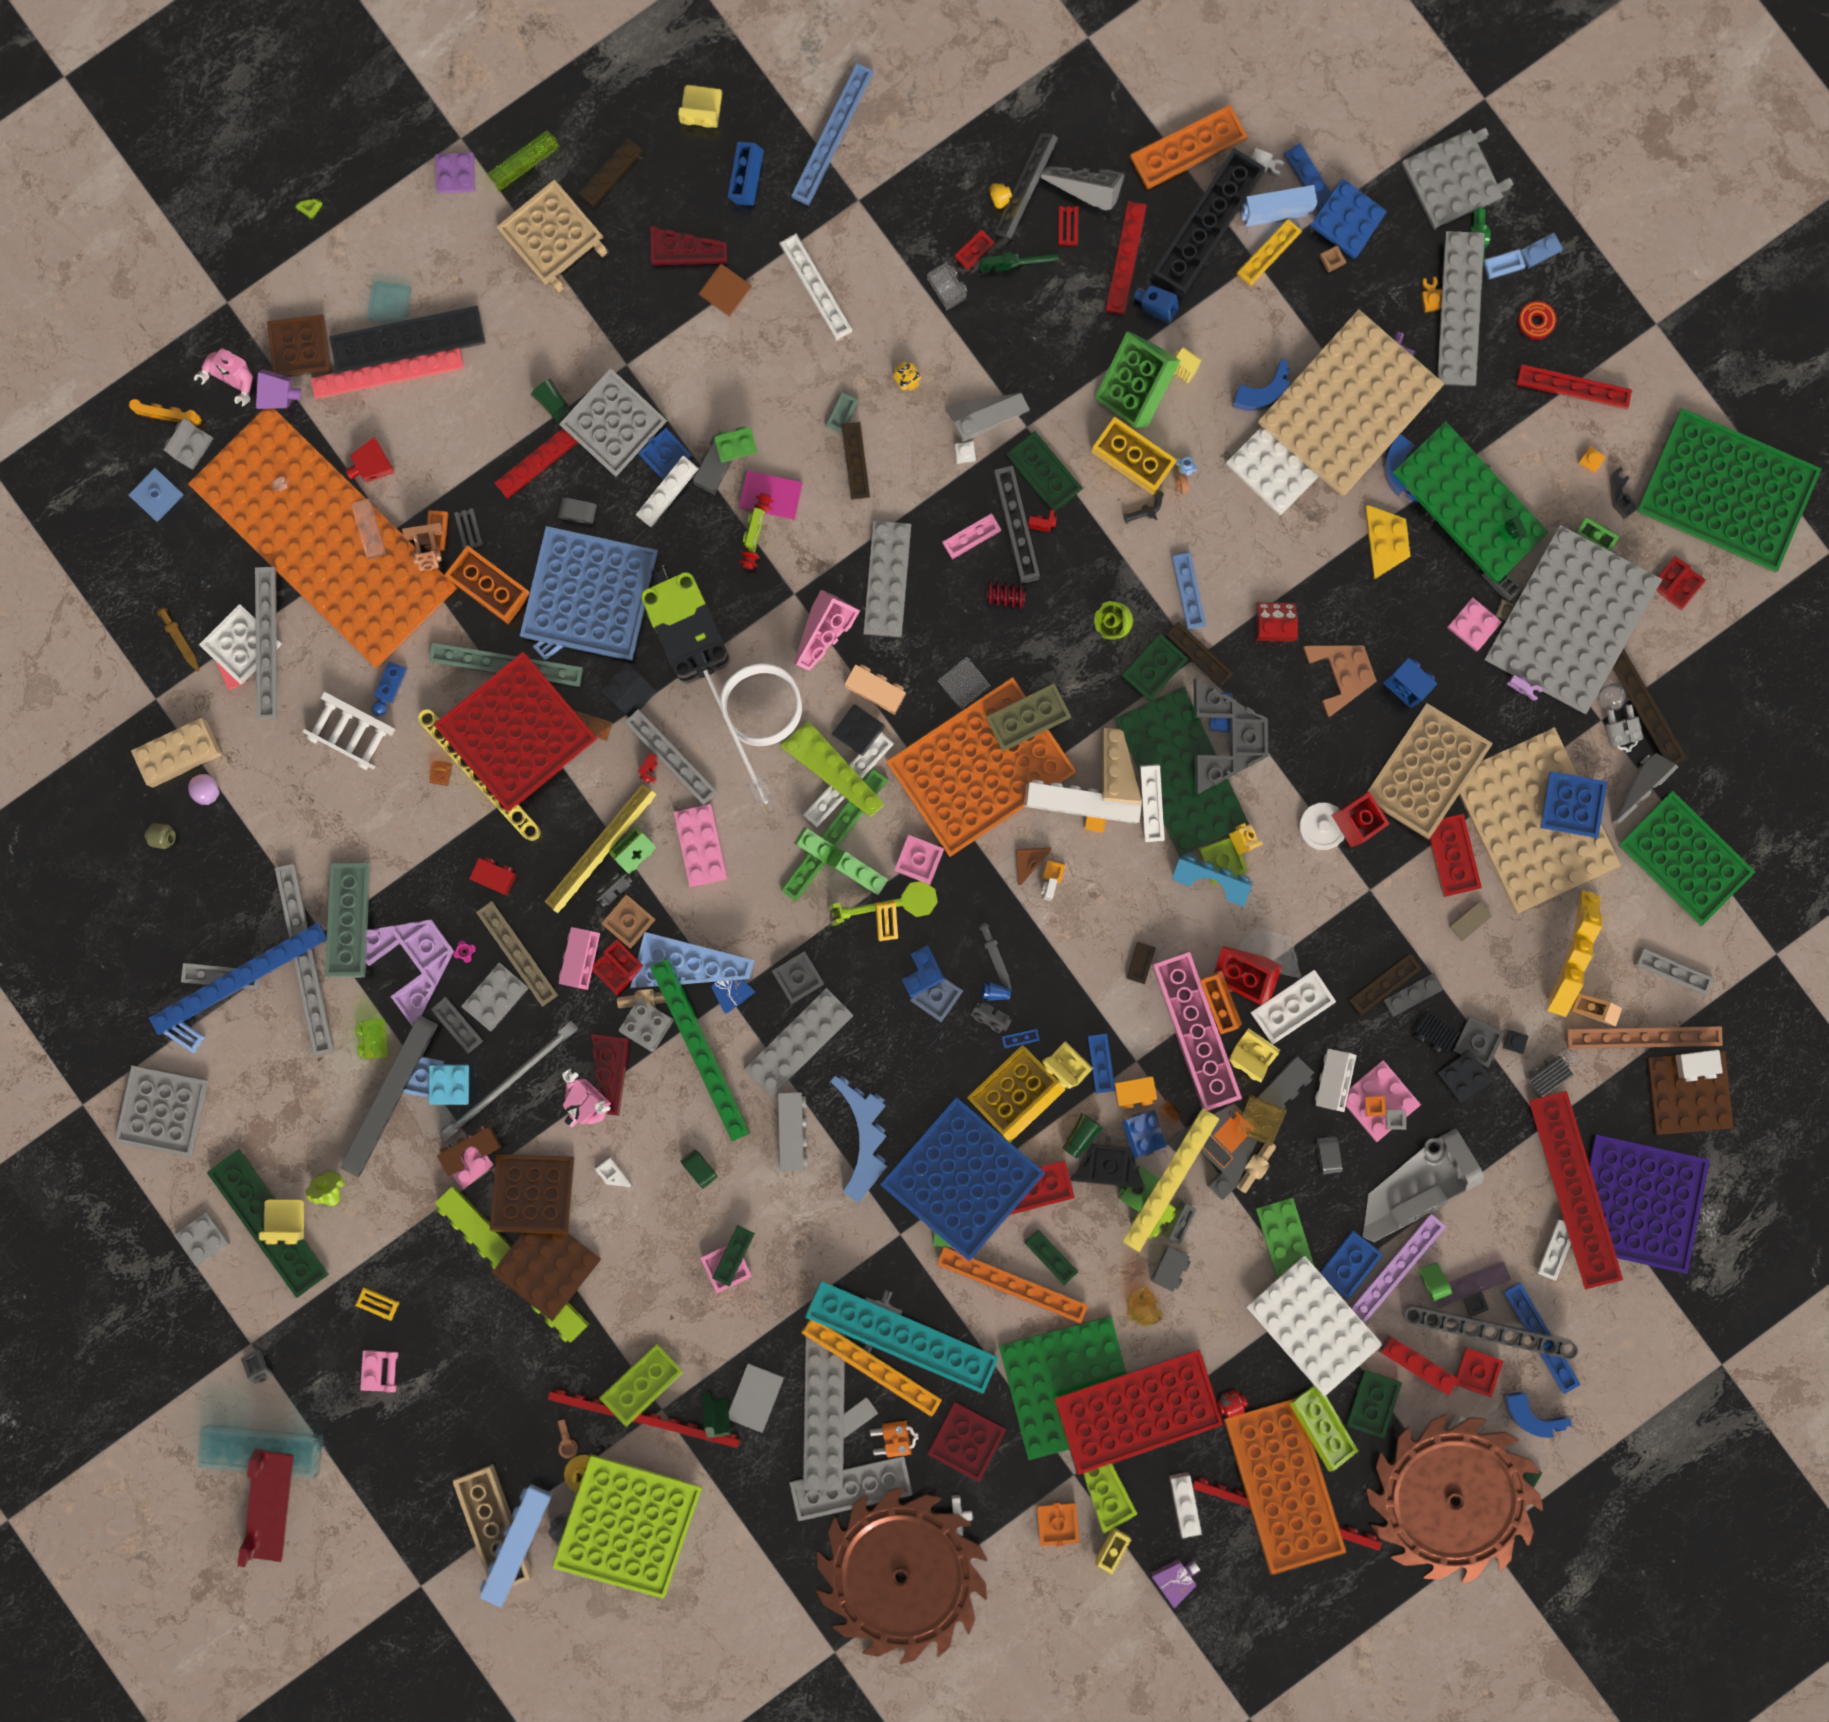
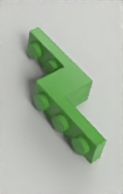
M803 827L794 842L803 850L876 895L880 894L888 881L886 877Z

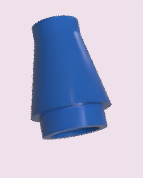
M991 982L983 984L982 998L986 999V1001L1010 999V988H1005Z

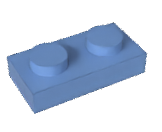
M1552 233L1522 249L1521 254L1527 267L1530 268L1561 252L1563 248L1556 235Z

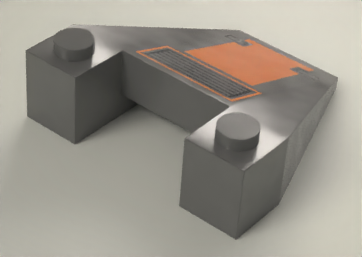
M1235 1104L1213 1113V1115L1219 1118V1121L1201 1149V1152L1220 1170L1207 1186L1221 1200H1224L1237 1187L1261 1133V1130ZM1192 1124L1179 1130L1166 1143L1174 1153Z

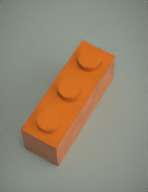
M1222 970L1203 976L1200 983L1220 1035L1238 1029L1242 1023Z

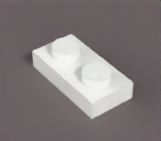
M1050 878L1048 882L1043 883L1041 894L1044 895L1043 899L1048 901L1053 899L1057 884L1056 879Z

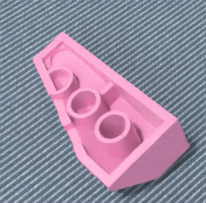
M821 590L812 605L794 664L810 671L825 655V650L831 644H835L838 641L837 638L842 632H847L851 628L860 610L840 598Z

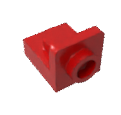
M1055 510L1050 511L1049 520H1046L1041 515L1030 516L1028 528L1050 532L1051 527H1055L1057 516H1054Z
M652 753L649 754L637 771L641 774L639 778L647 784L650 782L655 784L657 781L648 774L649 771L653 772L659 764L656 762L658 758Z

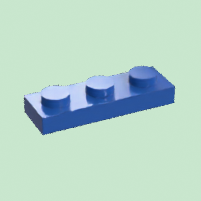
M1107 1034L1087 1036L1096 1094L1115 1091Z

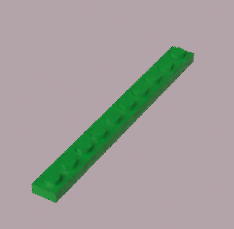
M669 958L650 966L731 1141L750 1134L751 1132Z

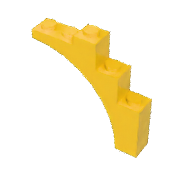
M1582 890L1579 895L1577 917L1570 945L1560 974L1548 998L1547 1011L1564 1017L1567 1016L1583 987L1584 971L1593 956V943L1602 928L1603 914H1600V895Z

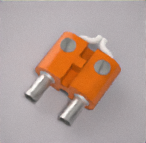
M906 1421L886 1423L882 1425V1428L870 1430L871 1437L883 1435L886 1443L885 1448L873 1449L874 1456L887 1454V1457L891 1458L911 1455V1448L915 1446V1441L918 1439V1433H914ZM908 1429L910 1430L913 1436H916L912 1440V1445L910 1443V1439L908 1436Z

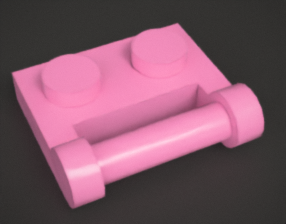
M363 1351L361 1390L396 1392V1385L394 1383L398 1352ZM383 1358H388L387 1385L382 1384Z

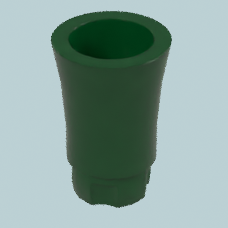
M551 378L537 386L530 394L558 423H561L572 411Z
M1081 1112L1076 1125L1062 1148L1073 1157L1078 1158L1103 1127Z

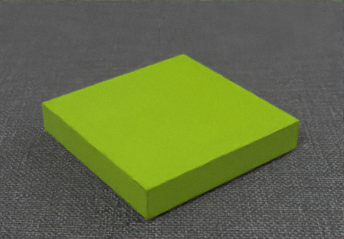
M1230 837L1198 849L1202 861H1208L1214 864L1216 868H1227L1235 875L1248 872L1242 854H1237ZM1210 879L1211 885L1219 883L1216 880Z

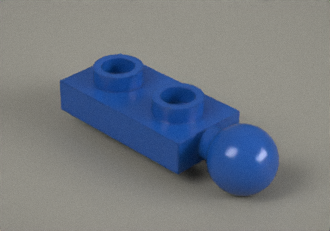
M388 661L374 694V697L379 699L371 708L374 715L383 716L387 712L386 702L393 704L407 668Z

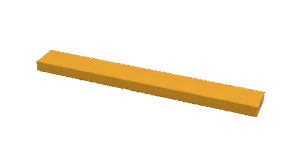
M810 1319L801 1332L803 1335L929 1416H933L942 1399L833 1329Z

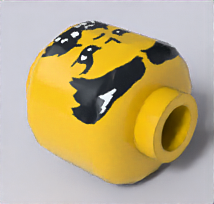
M905 361L894 368L893 378L902 390L909 389L912 391L919 386L918 382L921 379V374L913 363Z

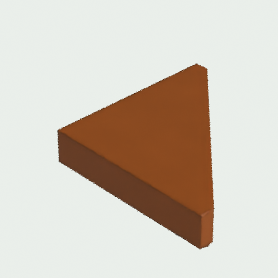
M1051 847L1016 850L1018 885H1022L1051 852Z

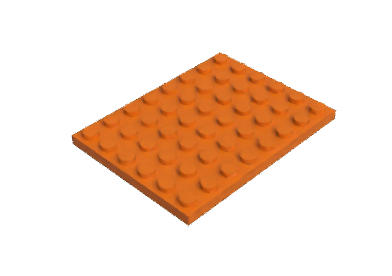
M1013 677L886 761L949 857L1023 809L1027 783H1032V780L1044 781V785L1051 786V783L1060 784L1077 773L1049 730L1002 752L986 717L1026 697Z

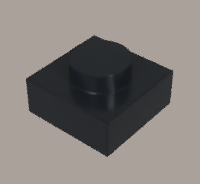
M1509 1030L1503 1049L1524 1054L1529 1036Z

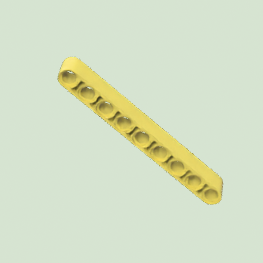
M431 710L421 711L418 716L420 724L519 833L530 841L538 839L541 834L540 828L519 805L509 813L502 808L493 794L488 793V789L482 781L476 780L475 773L471 768L463 765V759L456 751H450L448 741L444 737H437L438 730L433 724L440 718ZM427 715H432V722L425 724L424 718ZM519 812L522 813V820L515 822L513 819L514 815ZM533 826L535 834L529 837L526 834V830Z

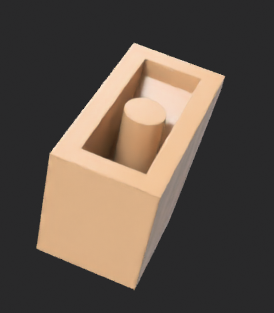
M1578 994L1572 1011L1616 1027L1622 1008L1605 1000Z

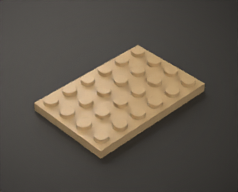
M1426 703L1367 792L1370 791L1382 811L1425 838L1430 839L1492 746V743Z

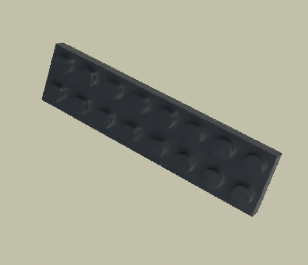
M478 305L329 336L337 374L443 351L486 344Z

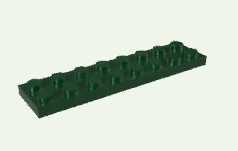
M240 1149L206 1172L296 1298L330 1275L305 1239L297 1240V1244H285V1240H277V1244H265V1240H259V1232L264 1231L265 1201L276 1199Z

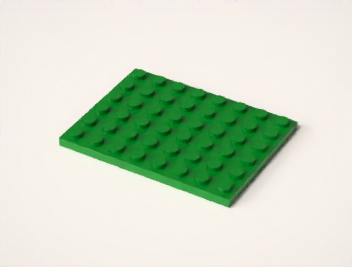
M1681 408L1636 512L1776 573L1781 566L1821 472V468Z

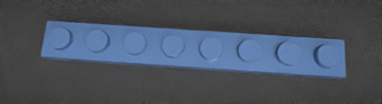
M856 63L792 194L793 199L808 206L810 205L874 74L873 70Z

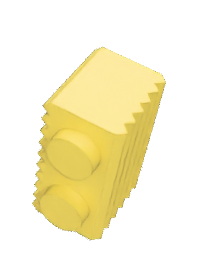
M1182 347L1180 351L1176 350L1173 356L1181 361L1175 374L1180 379H1183V381H1186V383H1189L1198 370L1202 359Z
M1115 1527L1112 1528L1095 1559V1564L1113 1574V1570H1116L1117 1563H1120L1119 1560H1121V1556H1123L1125 1549L1129 1545L1128 1542H1131L1129 1535Z

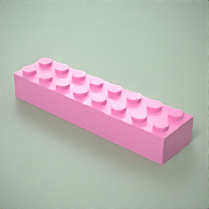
M1190 952L1151 965L1202 1109L1204 1108L1208 1111L1242 1099Z

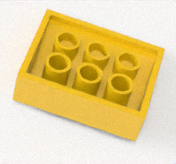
M1022 1045L967 1098L1008 1142H1011L1066 1089Z

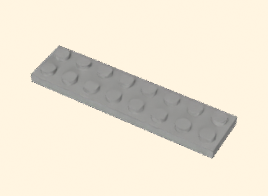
M1450 231L1445 233L1437 378L1444 385H1476L1484 233Z
M806 1337L803 1490L843 1491L845 1361Z

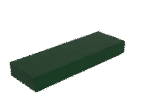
M737 1225L712 1277L713 1279L730 1287L755 1235L754 1232Z
M1039 1230L1024 1242L1064 1286L1078 1273Z

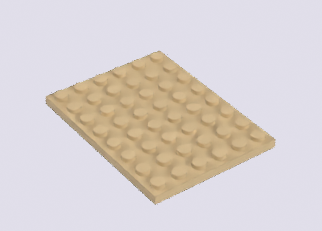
M1358 309L1263 415L1258 423L1344 497L1441 389L1444 383Z
M1555 728L1481 761L1459 794L1516 914L1621 866L1602 825H1600L1599 837L1597 839L1540 829L1549 772L1578 776Z

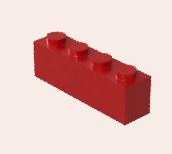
M1389 1335L1378 1351L1448 1396L1459 1380Z

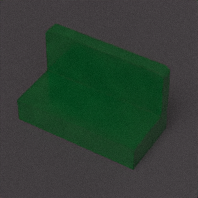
M710 1393L702 1394L704 1426L707 1438L730 1435L728 1400L712 1401Z

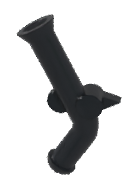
M1162 491L1155 493V501L1152 507L1143 505L1142 510L1129 514L1123 513L1125 523L1128 524L1132 520L1145 516L1149 519L1157 520L1156 513L1161 508L1164 493Z

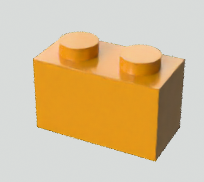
M1153 1076L1114 1083L1117 1105L1122 1106L1123 1109L1134 1108L1135 1103H1141L1142 1106L1151 1105L1153 1100H1157Z

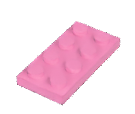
M708 804L674 812L689 887L727 879L712 805Z

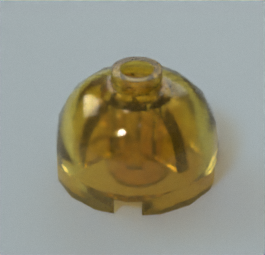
M1142 1286L1130 1294L1127 1300L1128 1310L1126 1311L1130 1321H1134L1140 1326L1148 1327L1163 1319L1161 1308L1157 1310L1155 1305L1158 1301L1147 1287L1143 1288Z

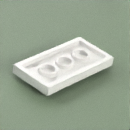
M1313 970L1250 1013L1273 1045L1336 1001L1316 971Z

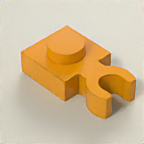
M1433 277L1432 285L1427 284L1426 278L1422 281V287L1426 290V292L1421 294L1424 312L1441 310L1442 290H1436L1435 288L1438 283L1436 277Z

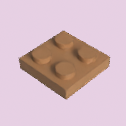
M625 895L601 924L631 949L656 919L628 895Z

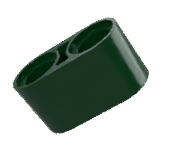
M696 1149L680 1161L702 1189L718 1178L715 1171Z

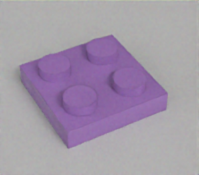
M473 153L435 154L437 193L476 192Z

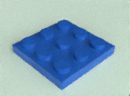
M1341 178L1310 226L1355 259L1387 211L1344 178Z
M1550 771L1540 829L1597 839L1599 837L1607 781Z

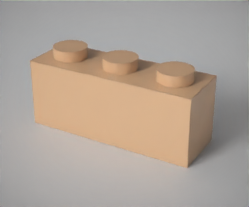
M862 664L860 667L855 665L844 684L845 688L895 715L906 695V692L903 691L904 688L896 683L891 685L886 682L888 679L880 674H877V676L870 673L871 670Z

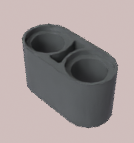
M561 498L558 517L564 520L593 524L597 505L570 498Z
M1337 1136L1317 1138L1316 1144L1322 1174L1342 1172Z

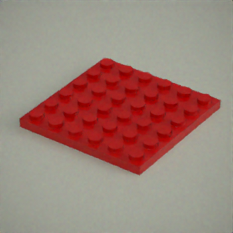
M524 652L519 654L433 724L508 813L598 740Z

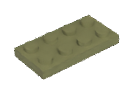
M1055 683L986 717L1002 752L1071 719V715Z

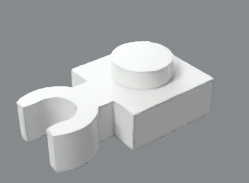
M1255 148L1251 158L1266 167L1264 174L1268 169L1274 176H1279L1280 171L1276 170L1275 166L1283 167L1284 164L1281 160H1271L1272 154Z

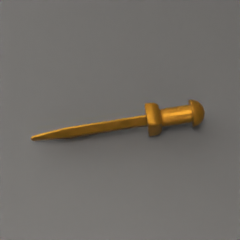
M159 608L157 615L161 616L166 625L165 631L170 633L186 661L199 672L200 669L195 655L179 631L178 623L172 621L167 613V608Z

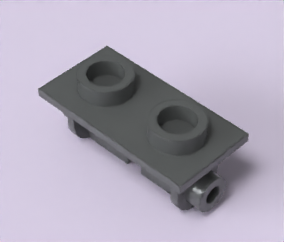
M623 870L617 871L610 877V881L606 885L603 884L597 888L594 897L603 907L609 906L618 897L614 891L617 889L622 894L631 886L632 880L626 876Z
M978 1001L971 1016L976 1021L987 1024L995 1032L1004 1034L1012 1021L1009 1018L1010 1016L999 1010L993 1015L991 1013L994 1007L984 1001Z

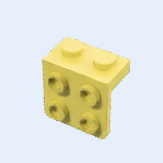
M686 86L682 108L679 107L680 123L718 127L722 98L721 90Z
M1248 1028L1236 1043L1229 1061L1235 1068L1246 1072L1251 1079L1261 1082L1269 1065L1279 1054L1280 1049Z
M1064 1042L1052 1056L1042 1061L1044 1069L1048 1073L1054 1074L1058 1078L1059 1084L1064 1088H1072L1079 1085L1093 1069L1067 1042Z
M266 1200L264 1231L259 1232V1240H265V1244H277V1240H285V1244H297V1240L304 1239V1201Z

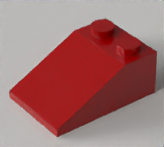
M1223 946L1214 972L1222 970L1229 989L1262 1005L1272 998L1282 965L1264 956Z

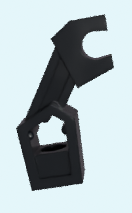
M1619 467L1611 474L1609 481L1612 483L1614 501L1612 507L1625 519L1637 510L1638 506L1628 493H1623V487L1627 483L1629 476L1627 475L1623 479L1620 478L1619 473L1623 469ZM1621 498L1627 504L1624 508L1619 503Z

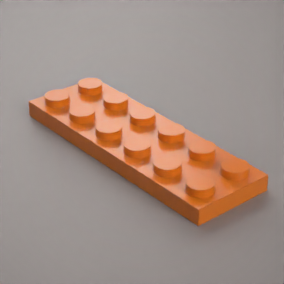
M1228 105L1131 154L1130 158L1148 190L1247 140L1248 136L1232 106Z

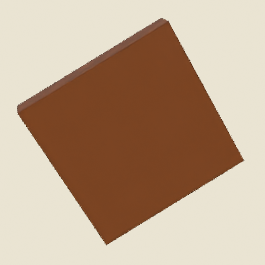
M720 264L700 291L699 296L730 317L752 288V285Z

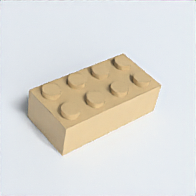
M202 718L131 750L146 785L150 787L158 786L222 756V752L208 722Z

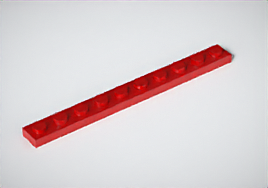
M555 1389V1393H549L548 1400L616 1417L607 1406H604L601 1400L593 1399V1402L585 1401V1396L574 1394V1397L566 1396L567 1392ZM651 1413L649 1417L639 1414L633 1420V1422L738 1448L740 1441L736 1439L737 1435L734 1434L707 1438L706 1431L698 1430V1425L687 1423V1426L679 1425V1420L671 1418L668 1419V1422L660 1420L661 1416Z
M1199 1477L1198 1480L1192 1479L1193 1489L1250 1507L1246 1492L1236 1489L1234 1492L1228 1490V1486L1217 1483V1486L1209 1484L1210 1480ZM1337 1523L1343 1539L1380 1550L1382 1543L1377 1539L1378 1536L1366 1532V1535L1358 1533L1359 1530L1348 1526L1345 1529L1340 1527V1523Z

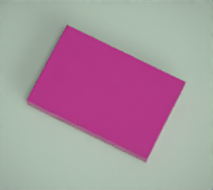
M747 471L739 509L754 512L755 507L753 505L759 501L756 496H760V493L771 495V499L774 500V502L769 504L772 510L765 512V514L795 520L803 482Z

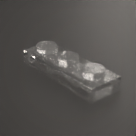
M365 499L352 503L351 506L366 558L371 559L385 555L386 550L371 500Z

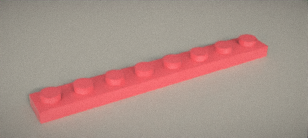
M458 348L343 373L311 378L314 397L320 398L463 369L464 365L461 350Z

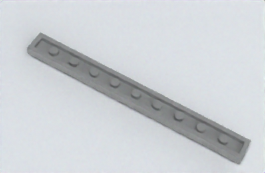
M295 864L275 868L289 938L308 928ZM311 949L295 958L294 963L313 1055L318 1056L334 1052L314 952Z

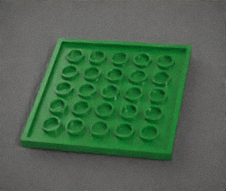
M1112 1316L999 1345L1028 1460L1069 1450L1054 1398L1127 1374Z

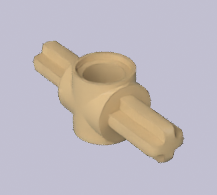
M653 989L639 990L635 992V995L617 998V1006L620 1009L633 1007L638 999L645 1001L654 1008L656 1004L666 1003L662 992L655 993Z
M1266 1141L1257 1155L1252 1154L1244 1169L1246 1173L1237 1185L1240 1191L1246 1193L1254 1180L1261 1179L1269 1168L1267 1160L1276 1148L1272 1142Z

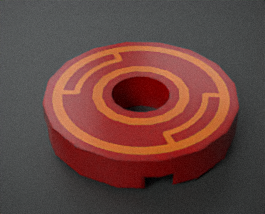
M1534 301L1528 303L1518 315L1519 329L1530 339L1539 340L1546 338L1556 326L1557 317L1555 311L1545 302ZM1534 316L1541 318L1542 323L1540 325L1533 323L1532 318Z

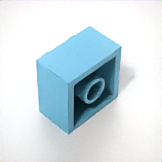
M429 1064V1105L468 1104L469 1065Z

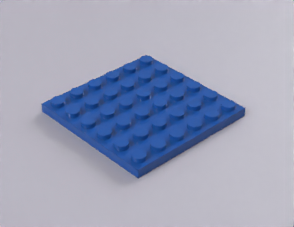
M956 1097L880 1186L970 1262L1042 1178L1045 1172Z

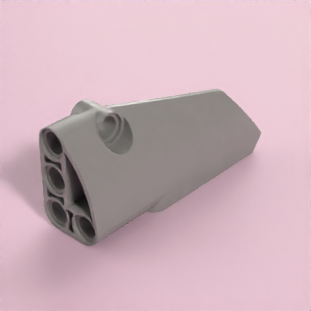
M1453 1129L1437 1139H1429L1424 1148L1368 1194L1363 1238L1375 1242L1443 1207L1449 1202L1448 1200L1483 1183V1172L1457 1129ZM1435 1146L1439 1151L1432 1153L1429 1151V1148Z

